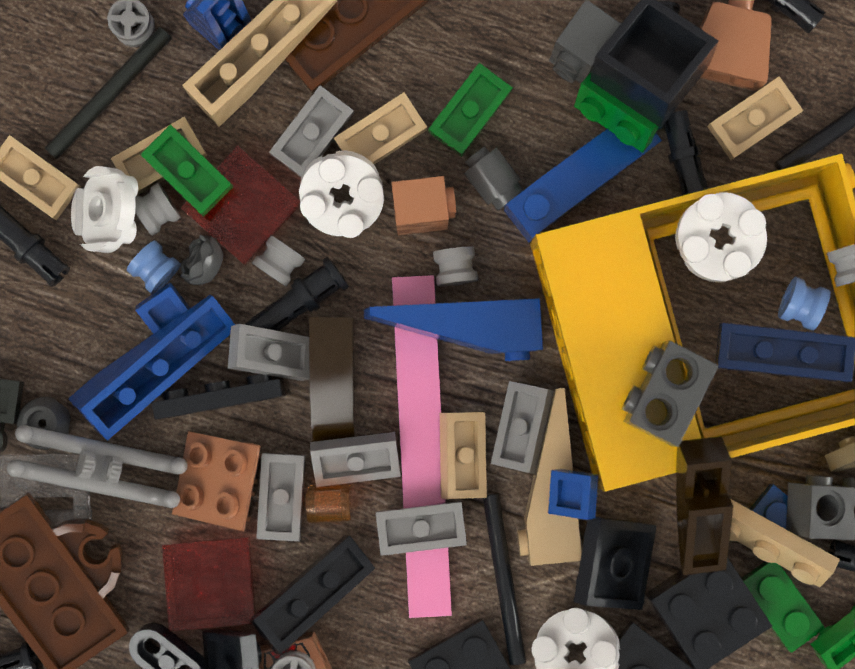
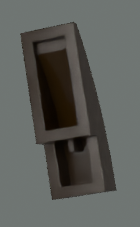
M309 317L312 442L355 437L354 318Z
M722 436L681 441L677 447L676 506L680 564L683 575L726 570L733 514V504L728 494L732 459Z

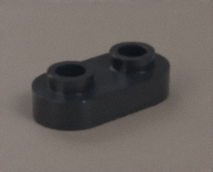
M148 623L143 625L130 640V655L135 663L143 669H185L184 665H188L191 669H209L206 659L199 652L161 624ZM151 638L160 643L161 647L153 645Z

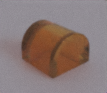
M348 483L323 487L310 485L305 495L308 523L352 520L351 487Z

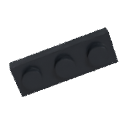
M258 374L246 377L247 385L231 388L230 381L227 380L205 384V393L189 396L188 388L163 392V401L152 402L154 419L172 418L285 397L284 382L282 379L272 380V376Z
M350 535L343 536L250 618L249 621L274 653L281 654L376 568Z

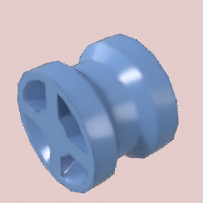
M154 240L147 244L132 259L127 267V272L133 277H140L145 282V288L151 294H154L170 281L180 268L181 263L174 257L168 258L163 253V246Z
M794 277L783 295L778 310V318L785 321L797 320L802 323L803 328L814 331L827 309L830 290L823 287L811 288L806 285L805 280Z

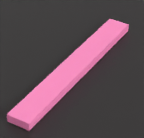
M434 275L392 277L393 306L436 304ZM394 327L403 508L446 503V499L441 498L439 414L441 413L438 341L436 338ZM448 548L406 553L409 618L452 616Z

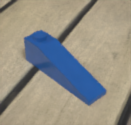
M188 0L185 5L187 10L183 13L189 25L218 50L222 49L251 21L243 0Z
M606 129L505 205L504 212L528 243H530L536 234L545 232L662 140L655 134L652 143L642 153L633 146L622 143L614 133Z
M209 295L102 369L68 399L90 425L108 441L230 335L231 326L236 324L212 295Z
M540 298L369 307L364 310V319L490 354L504 353L505 361L530 360V352L543 350Z

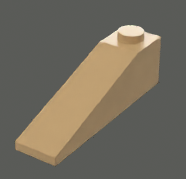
M273 0L182 85L183 88L208 117L220 127L259 89L334 6L337 0Z
M565 388L553 389L554 393L536 474L533 475L524 516L525 530H517L520 556L527 555L531 566L581 561L582 550L578 518L548 514L551 470L564 469L573 471Z

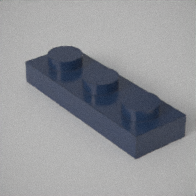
M730 323L719 324L715 364L719 365L718 368L852 382L855 337Z

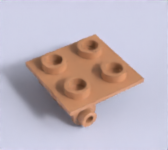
M188 431L183 459L187 461L188 468L179 476L176 492L180 496V503L177 507L173 508L172 514L245 531L246 521L251 519L248 516L251 496H255L256 493L252 489L253 484L258 482L255 474L259 458L262 455L259 453L261 446L259 444L238 442Z

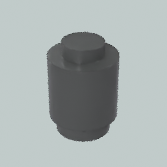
M484 146L465 161L469 169L464 175L487 205L492 203L498 211L524 191L518 182L521 178L497 147L489 152Z

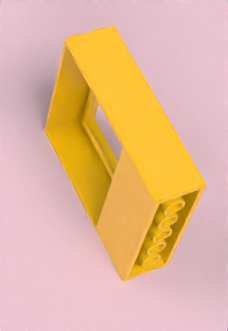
M842 154L554 229L534 236L530 243L591 473L599 474L598 489L606 492L676 473L677 447L670 446L623 422L628 412L622 410V407L632 387H641L648 373L642 370V367L653 346L661 348L663 342L672 341L682 346L654 240L676 234V228L682 214L703 196L720 192L736 194L751 202L760 212L809 199L845 332L848 337H855V282L836 287L834 278L837 271L835 265L829 262L827 253L855 244V198L852 190L855 188V175L849 163L845 164ZM678 359L671 360L666 367L667 378L673 384H681L687 376L685 364ZM855 389L709 428L704 427L698 406L681 441L722 436L730 457L733 458L855 425ZM653 399L648 403L645 410L648 421L658 425L665 420L667 408L661 400Z

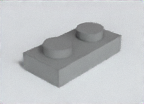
M320 85L269 151L270 155L302 178L308 165L326 152L334 141V137L342 131L354 115V110Z
M245 324L233 325L230 332L228 369L298 381L309 380V337Z
M509 381L491 464L536 474L554 393L553 390Z
M395 432L310 442L316 487L401 477Z
M262 453L256 539L301 540L306 455Z
M461 501L376 511L381 556L467 545Z

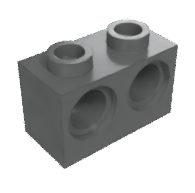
M585 0L555 42L549 62L554 64L553 71L567 82L573 83L576 80L582 83L589 73H592L596 54L621 23L590 1Z
M672 341L663 342L661 348L654 345L642 367V370L648 373L641 387L633 386L623 404L622 410L628 412L623 422L670 446L678 447L719 365ZM673 359L682 361L687 368L686 379L679 385L670 382L666 375V367ZM653 399L661 400L667 408L665 420L658 425L650 423L645 413L648 403Z
M806 475V483L788 482L786 530L805 538L855 540V478L843 477V485H832L833 477ZM819 500V510L817 512L816 505Z

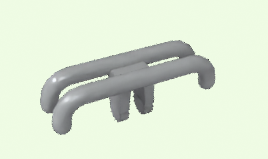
M21 425L15 431L16 439L20 442L80 455L76 471L23 460H12L7 465V472L12 477L167 508H175L180 503V496L177 492L121 481L119 478L123 463L173 474H183L187 470L188 464L181 457L28 425Z

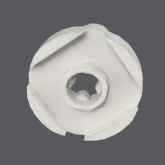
M344 150L336 151V154H328L323 158L320 156L308 165L300 181V210L303 216L315 228L326 234L354 238L370 227L382 210L384 203L382 180L375 165L358 153ZM343 184L350 187L349 195L353 198L342 203L334 201V195L330 193V190L333 187L340 189Z
M104 166L93 167L83 176L90 178L86 182L84 189L77 188L74 193L71 206L72 228L75 235L83 237L86 244L80 245L84 249L93 252L111 253L116 251L122 244H130L136 236L137 227L134 217L138 183L133 176H127L119 169Z
M720 192L703 196L685 210L676 228L675 241L677 249L680 250L681 257L685 261L684 264L694 275L711 282H725L743 277L757 266L765 252L767 244L765 216L751 202L736 194ZM724 226L729 229L728 235L732 237V244H725L722 249H717L714 247L716 240L709 237L710 231H718Z
M580 608L564 610L550 617L542 625L537 638L532 644L531 649L532 655L535 658L536 669L619 668L620 642L615 630L601 616ZM584 642L587 646L583 651L586 660L581 664L576 660L569 662L567 656L570 653L568 649L570 644L580 645Z

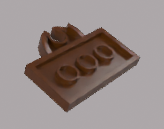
M337 0L334 6L287 56L285 61L313 94L320 85L323 87L430 0Z
M27 492L0 511V607L46 669H76L129 632L128 625L106 597L114 589L122 569V549L120 543L111 546L109 554L105 558L100 560L92 559L85 551V544L93 539H103L110 529L103 524L89 519H69L54 526L30 492Z

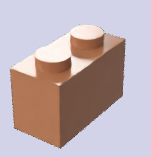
M444 176L391 182L398 235L448 230L449 219L456 218L454 187L445 188Z

